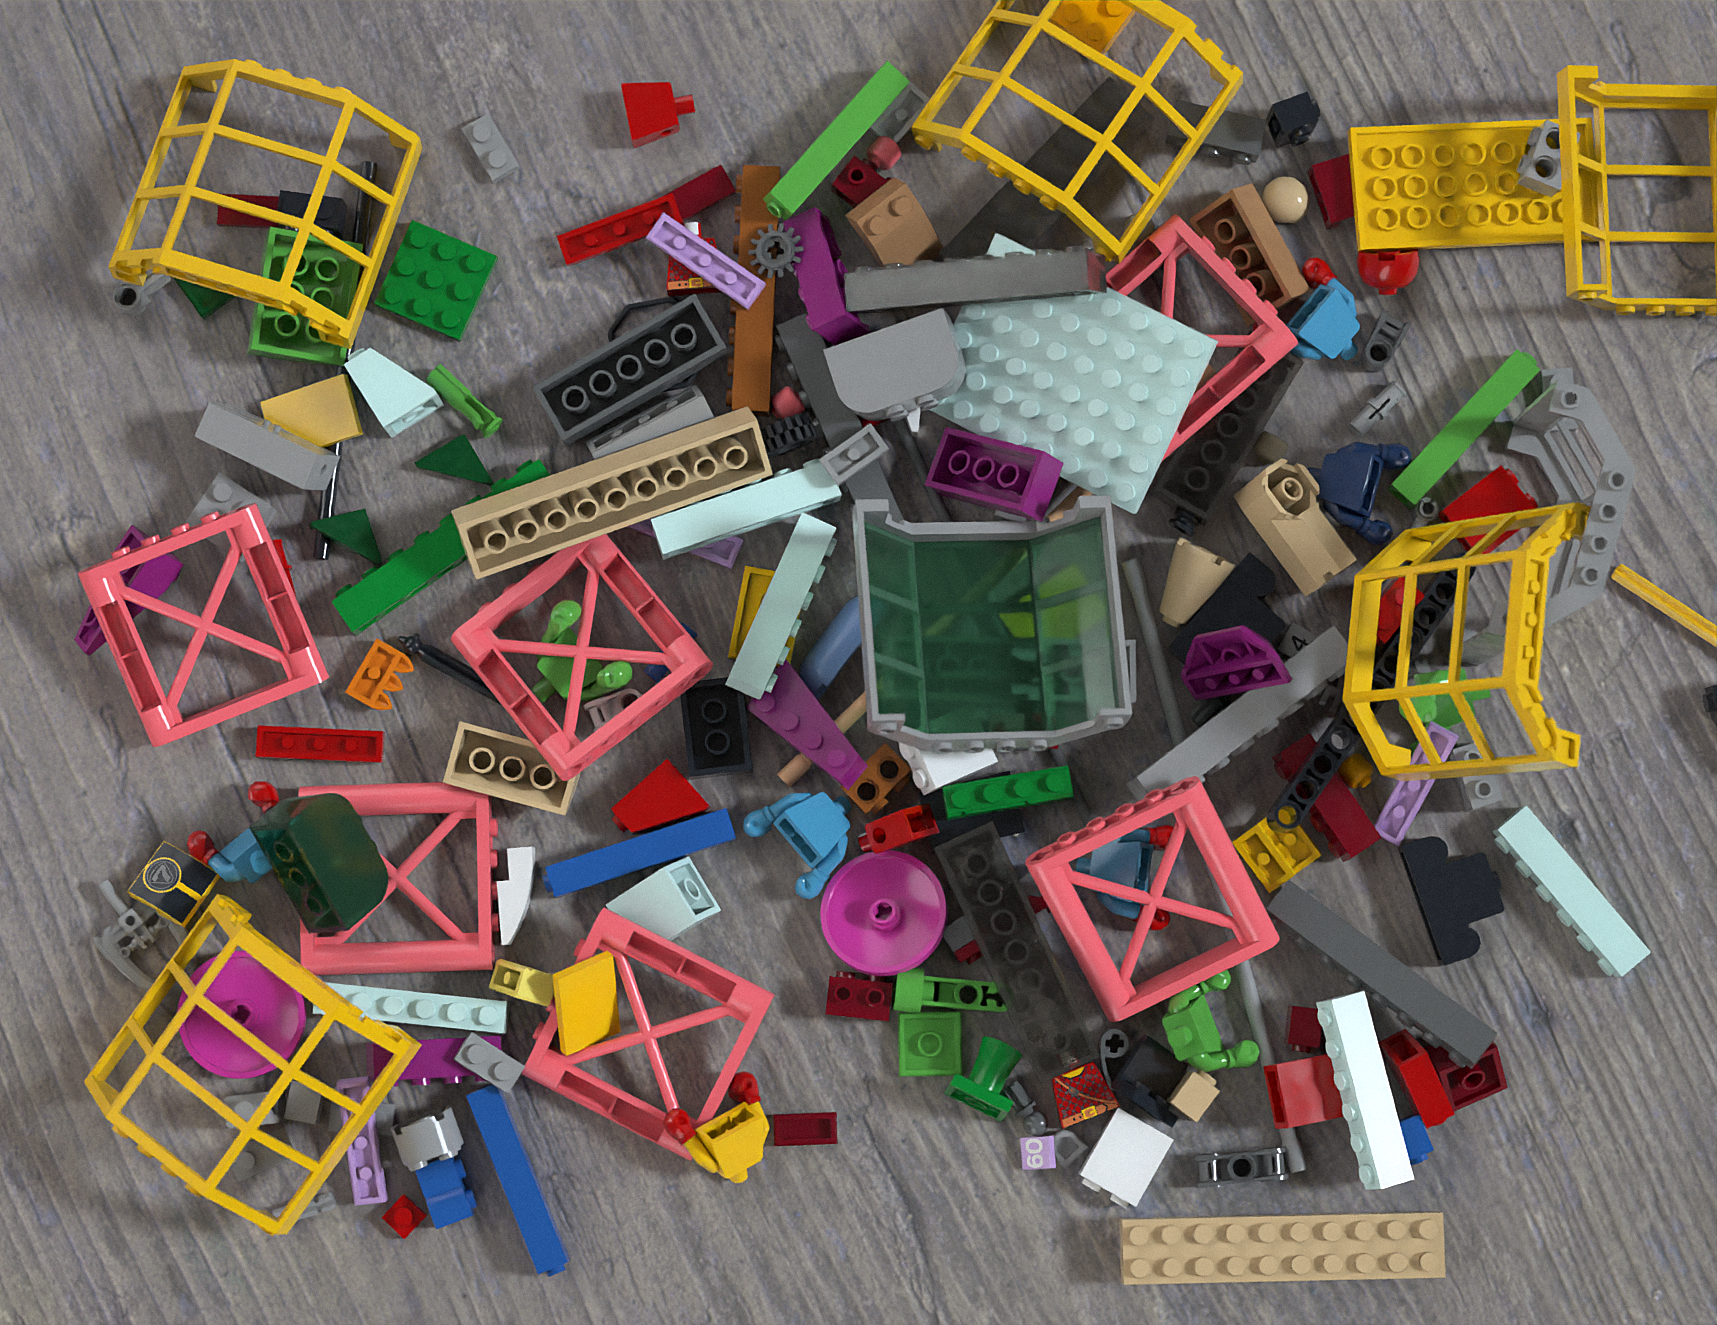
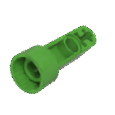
M913 968L894 975L892 1010L920 1013L921 1006L999 1013L1011 1008L1015 996L1011 987L1004 983L924 976L923 968ZM934 982L939 983L938 1002L933 1001ZM963 986H969L975 992V999L971 1004H965L959 998V991ZM982 987L986 988L984 994L989 995L997 993L998 989L1001 990L1000 993L1002 996H1006V1001L1001 1002L998 1007L995 1000L986 999L983 1000L984 1006H980L983 998Z

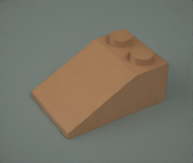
M894 177L845 215L896 289H899L946 252L906 183Z

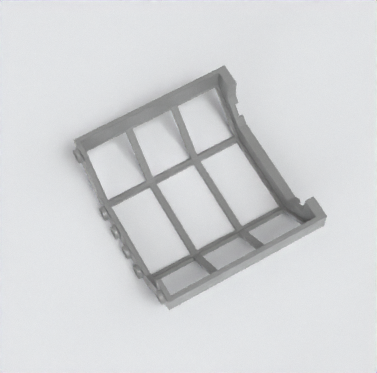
M1557 380L1513 420L1505 451L1535 459L1539 468L1544 471L1552 485L1551 489L1556 496L1554 506L1579 502L1591 507L1569 588H1567L1580 541L1574 538L1563 541L1556 548L1557 552L1550 557L1544 629L1602 597L1637 471L1590 388L1562 380ZM1565 417L1575 420L1602 468L1598 480L1563 421ZM1555 426H1557L1594 491L1589 497H1586L1549 432ZM1495 601L1489 626L1479 633L1464 628L1461 662L1479 666L1504 652L1508 603ZM1451 645L1449 648L1447 658H1450Z

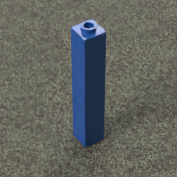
M724 808L546 866L547 874L543 875L542 878L547 893L553 892L555 898H560L735 841L737 838L728 810Z
M490 1085L466 1095L538 1275L546 1272L547 1276L550 1277L566 1270L564 1264L570 1261L569 1255L503 1092L497 1087Z

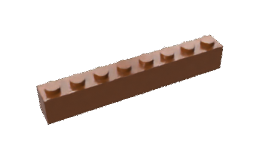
M743 165L742 174H737L736 193L742 194L741 205H735V223H740V235H734L733 254H739L738 264L765 282L766 286L749 310L731 298L730 315H736L735 327L730 326L729 345H734V357H728L727 375L733 376V388H727L726 406L732 407V412L748 406L754 416L770 417L776 270L772 279L767 277L768 269L760 275L757 271L761 264L751 265L750 262L755 260L757 256L749 255V250H756L757 246L751 243V240L753 238L759 241L762 238L757 232L760 229L767 234L769 233L768 225L772 224L774 230L778 231L779 218L767 209V203L762 199L779 182L781 171L780 166ZM776 243L775 248H769L768 251L773 255V259H777L778 243Z

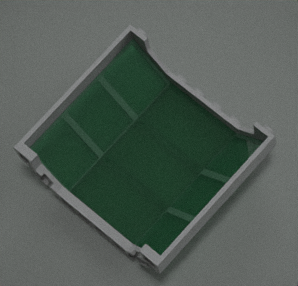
M1110 495L1079 496L1072 509L1063 511V518L1050 522L1049 518L1045 517L1042 522L910 523L906 520H901L897 523L892 521V516L889 514L888 499L855 501L852 519L868 732L921 750H933L935 754H946L956 749H965L967 753H979L984 749L994 748L998 752H1011L1016 748H1028L1029 751L1036 752L1106 730L1118 729L1127 724L1132 716Z

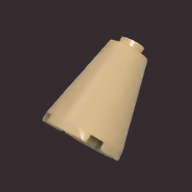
M1178 537L1175 544L1159 612L1164 615L1162 620L1176 628H1179L1181 623L1187 625L1235 566V564L1230 563L1227 559L1201 546H1193L1190 544V541Z

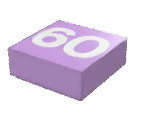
M1054 1136L1020 1138L1023 1170L1056 1168Z

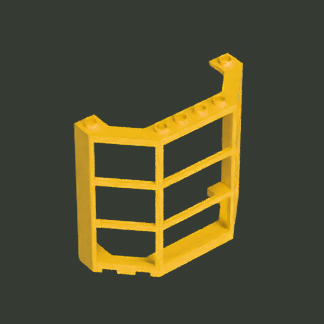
M998 0L911 126L913 136L915 137L914 141L926 150L933 148L937 152H940L943 148L942 144L961 149V154L972 162L979 160L986 164L987 170L1000 179L1005 176L1014 182L1013 186L1026 195H1029L1031 192L1039 197V202L1049 210L1055 211L1058 209L1065 213L1092 239L1095 254L1106 262L1113 260L1120 264L1243 84V72L1236 65H1230L1221 59L1224 53L1210 38H1206L1204 41L1194 31L1197 25L1190 18L1160 0H1118L1172 33L1142 78L1050 23L1048 20L1062 0H1049L1039 16L1008 11L1015 0ZM1001 21L1031 27L1000 73L970 66ZM1041 30L1135 87L1104 134L1099 133L1010 78V75ZM1181 39L1210 66V78L1224 85L1196 128L1150 85ZM963 76L992 82L961 129L932 122ZM1002 87L1007 88L1096 143L1065 191H1062L970 134ZM1143 95L1154 103L1188 137V140L1158 184L1154 183L1112 142ZM1105 151L1150 193L1119 241L1073 199Z
M230 59L184 66L108 268L113 278L142 287L147 277L146 271L152 270V273L156 275L164 274L284 310L292 316H297L299 312L310 319L309 325L318 330L321 341L351 349L422 151L421 139L413 131L408 130L361 98L352 94L350 90L340 86L331 88L322 85L320 81L306 77L300 79L292 76L286 70L279 68L270 70L264 68L258 62L249 59L245 61ZM236 77L342 108L343 110L326 156L219 125ZM224 79L208 122L177 126L192 86L216 93L218 87L215 80ZM353 112L387 132L391 146L407 150L391 195L336 161ZM203 135L185 185L154 188L172 138ZM214 135L321 166V171L303 219L195 187ZM332 172L387 206L369 257L313 224ZM180 197L161 248L131 250L149 200ZM191 197L299 229L281 281H274L172 250ZM309 234L365 267L346 319L290 287Z
M1567 65L1557 73L1566 297L1602 310L1616 311V315L1635 314V311H1646V315L1656 316L1665 314V311H1675L1677 316H1688L1695 314V311H1705L1706 316H1717V299L1612 297L1610 242L1714 243L1717 296V86L1606 84L1602 81L1596 82L1595 85L1593 82L1599 78L1598 66ZM1575 99L1593 107L1596 161L1577 152ZM1604 109L1707 110L1710 166L1606 164ZM1578 166L1596 174L1599 228L1581 222ZM1607 175L1711 177L1713 233L1609 231ZM1581 234L1599 241L1601 284H1583Z
M1574 502L1405 529L1355 575L1342 700L1382 776L1405 782L1578 768L1581 735L1559 729L1553 717L1547 718L1540 704L1544 699L1538 689L1550 557L1557 552L1556 548L1563 541H1568L1570 538L1582 541L1590 506ZM1540 526L1515 550L1481 554L1505 531ZM1487 534L1461 558L1429 562L1452 539ZM1404 561L1412 563L1407 566H1400ZM1512 561L1502 676L1460 681L1470 567ZM1458 569L1448 682L1407 686L1417 575ZM1406 577L1395 688L1371 690L1381 585L1385 579ZM1504 688L1537 754L1495 758L1462 692ZM1450 694L1483 759L1442 762L1410 698ZM1398 700L1430 763L1410 765L1411 750L1389 744L1370 708V702Z
M217 894L88 1074L84 1083L105 1118L114 1124L112 1129L123 1138L128 1139L130 1137L138 1143L136 1146L137 1150L149 1158L154 1156L162 1163L161 1169L175 1178L179 1176L187 1183L185 1188L198 1197L203 1195L257 1224L261 1230L271 1236H274V1234H288L422 1045L398 1026L387 1025L379 1019L375 1021L366 1015L362 1018V1009L350 1003L248 923L252 917L249 911L229 896ZM219 923L230 939L195 987L184 969L216 924ZM238 946L325 1012L290 1063L203 996ZM177 980L188 998L154 1045L143 1027ZM196 1004L283 1071L248 1122L161 1054ZM334 1020L339 1021L394 1053L360 1103L300 1070ZM136 1038L147 1056L119 1093L105 1080ZM154 1063L241 1131L207 1180L121 1112V1109ZM292 1079L353 1112L318 1162L257 1129ZM250 1138L311 1171L278 1218L267 1210H256L215 1188Z

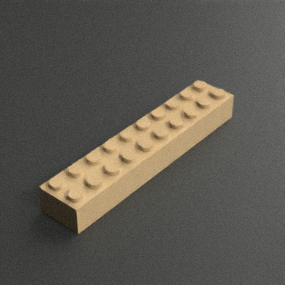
M747 406L451 510L468 563L477 580L773 474L758 421Z
M1443 1212L1119 1218L1121 1282L1124 1285L1446 1278Z

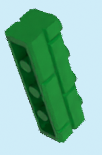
M1067 765L943 786L942 796L948 821L989 814L992 811L1001 812L1053 803L1054 801L1071 800L1073 798V790Z

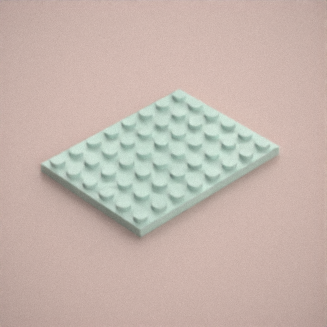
M995 233L953 325L966 365L963 383L953 395L937 401L938 406L929 410L978 435L1045 451L1064 463L1059 475L1060 477L1097 496L1110 495L1111 503L1136 514L1218 341L1001 234Z

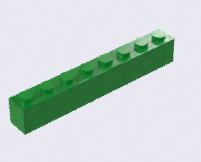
M530 459L516 469L518 472L516 475L508 480L506 477L501 478L490 487L491 492L484 497L477 495L465 505L551 475L539 459L535 462ZM452 513L444 517L439 522L440 527L430 533L427 530L418 535L413 540L414 545L405 551L401 548L389 555L387 558L388 563L379 569L377 566H374L361 575L362 581L353 587L351 584H348L335 593L337 598L331 602L356 636L467 560Z

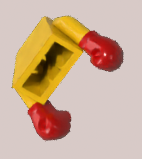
M746 1071L735 1074L728 1090L729 1097L732 1100L739 1101L740 1105L698 1127L695 1131L690 1125L689 1115L681 1108H672L666 1114L663 1122L665 1131L671 1137L678 1140L681 1146H685L697 1164L710 1173L718 1172L723 1178L730 1179L733 1183L744 1182L748 1178L747 1168L761 1161L763 1158V1145L770 1129L760 1104L762 1100L759 1096L757 1080L752 1073Z

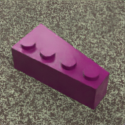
M813 207L784 221L785 233L792 227L794 232L791 238L793 239L798 235L801 237V240L795 244V247L803 246V251L794 253V256L800 258L801 262L791 261V266L794 269L793 273L800 282L801 287L798 288V293L802 302L807 307L806 321L809 328L813 332L816 331L834 346L870 334L869 325L863 324L858 315V312L863 310L859 298H855L853 292L847 286V283L852 281L849 271L844 263L837 259L842 253L829 218L816 207Z
M785 659L783 665H780L773 673L778 675L771 692L764 691L760 700L753 698L746 708L756 719L845 789L849 790L868 765L800 675Z

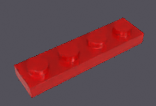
M674 194L665 195L558 235L557 239L566 265L570 267L645 239L663 212L683 225L684 222Z
M257 725L255 757L383 763L385 732Z

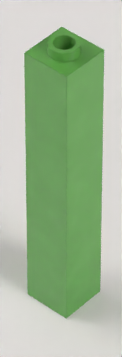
M886 61L762 199L767 203V209L774 216L782 217L786 221L910 81L890 62Z
M1517 349L1396 478L1387 490L1409 510L1414 507L1540 371L1536 366V360L1525 351L1521 353Z

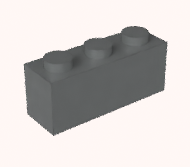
M1177 99L1173 107L1194 128H1196L1209 109L1208 106ZM1224 110L1198 150L1202 151L1204 156L1219 158L1220 155L1231 157L1233 162L1242 165H1249L1250 162L1256 163L1260 154L1267 120ZM1170 121L1165 143L1172 144V148L1181 150L1188 137Z

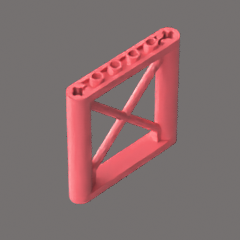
M1176 214L1171 216L1128 253L1120 264L1117 263L1100 277L1097 282L1127 296L1164 264L1161 313L1173 319L1177 262L1189 253L1260 326L1250 335L1205 334L1218 341L1216 347L1245 349L1194 392L1162 461L1298 345L1294 334L1276 316L1278 312L1275 307L1266 299L1262 302L1256 296L1257 290L1246 278L1241 280L1235 274L1236 269L1226 257L1220 259L1214 253L1216 249L1210 240L1205 236L1200 238Z
M256 503L245 505L222 515H219L218 511L209 513L200 518L202 523L192 527L188 523L181 524L170 530L171 535L161 539L158 534L140 541L142 546L131 551L129 546L120 548L111 553L112 558L77 573L153 747L170 743L319 684L329 678ZM226 531L231 547L201 617L125 585L120 574L121 571ZM242 553L284 651L213 622ZM124 599L195 628L167 698ZM207 634L282 664L287 675L285 679L184 719L177 706Z
M607 534L554 552L552 557L546 562L532 567L527 576L521 581L507 586L502 595L496 600L482 605L477 614L461 625L451 636V642L562 781L575 777L706 676L713 667V662ZM582 564L588 572L576 645L498 639L495 636L494 630ZM600 576L662 652L589 646ZM500 652L574 658L563 730ZM587 659L665 665L671 672L666 678L584 741L580 742L575 736Z
M1197 776L1185 778L1162 790H1152L1144 796V799L1134 804H1124L1118 807L1115 813L1105 818H1095L1088 822L1086 827L1081 830L1066 832L1056 842L1032 853L1025 861L1032 878L1110 1022H1118L1265 952L1275 946L1280 939L1206 790ZM1173 812L1176 823L1149 892L1072 870L1069 864L1070 861ZM1187 828L1190 830L1233 917L1162 896ZM1072 884L1145 904L1119 972ZM1157 908L1231 929L1236 935V938L1136 986H1133L1130 980Z
M443 782L300 786L298 803L300 948L302 966L315 976L494 970V932L500 931L499 913H494V900H498L497 881H493V869H498L499 855L498 850H493V837H498L497 818H492L491 795ZM450 813L397 869L342 817ZM463 819H476L478 932L463 933L406 878ZM316 824H332L388 878L332 937H318ZM397 887L452 939L344 943Z
M603 907L587 939L581 938L574 950L573 955L578 957L575 964L596 956L598 949L604 952L608 951L614 956L639 1031L588 1046L566 1057L561 1050L551 1046L558 1033L554 996L546 1008V1011L550 1013L546 1023L541 1021L532 1038L536 1040V1043L521 1075L692 1161L693 1157L685 1146H681L678 1140L671 1137L665 1131L663 1122L667 1114L666 1112L574 1066V1064L644 1043L665 1106L669 1112L672 1108L680 1107L656 1039L727 1016L745 1023L698 1120L690 1117V1125L695 1131L698 1127L713 1120L775 994ZM627 955L722 1003V1005L651 1026Z

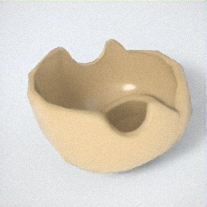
M1292 177L1275 178L1264 187L1261 197L1272 220L1277 223H1298L1308 214L1311 203L1307 188L1299 180Z

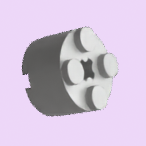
M447 1106L444 1111L440 1107L407 1119L409 1125L401 1128L398 1123L391 1128L403 1165L408 1166L410 1171L427 1166V1161L437 1156L440 1161L456 1156L458 1154L457 1151L462 1149L461 1145L464 1143L451 1106Z

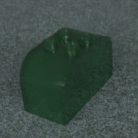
M325 793L286 798L249 826L309 933L348 931L383 900L388 887L387 868L378 852L376 843L366 831L361 816L344 796L337 793Z

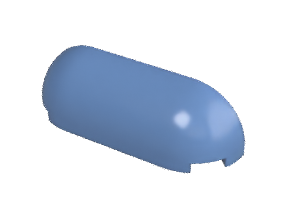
M858 596L850 599L842 607L802 661L800 677L818 701L862 644ZM870 599L873 630L889 609V606Z

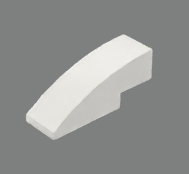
M534 847L507 849L509 880L497 881L501 943L504 946L511 945L529 907L535 876Z

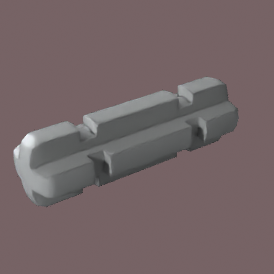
M329 1192L319 1195L317 1199L313 1197L298 1220L319 1214L321 1210L326 1212L334 1209L336 1203L333 1194ZM286 1206L274 1209L273 1215L278 1218Z

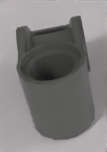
M1383 309L1361 353L1360 360L1363 368L1373 373L1383 370L1402 343L1411 323H1402L1389 316L1388 311ZM1370 350H1379L1383 354L1384 360L1379 362L1373 360L1370 356Z

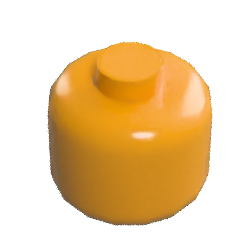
M1359 753L1349 756L1338 768L1339 776L1350 788L1355 789L1360 786L1364 788L1372 780L1370 777L1373 773V766Z

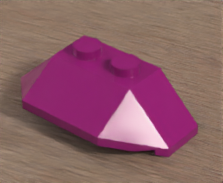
M1244 625L1196 635L1193 638L1186 657L1185 666L1180 674L1181 679L1195 701L1286 684L1293 680L1270 641Z

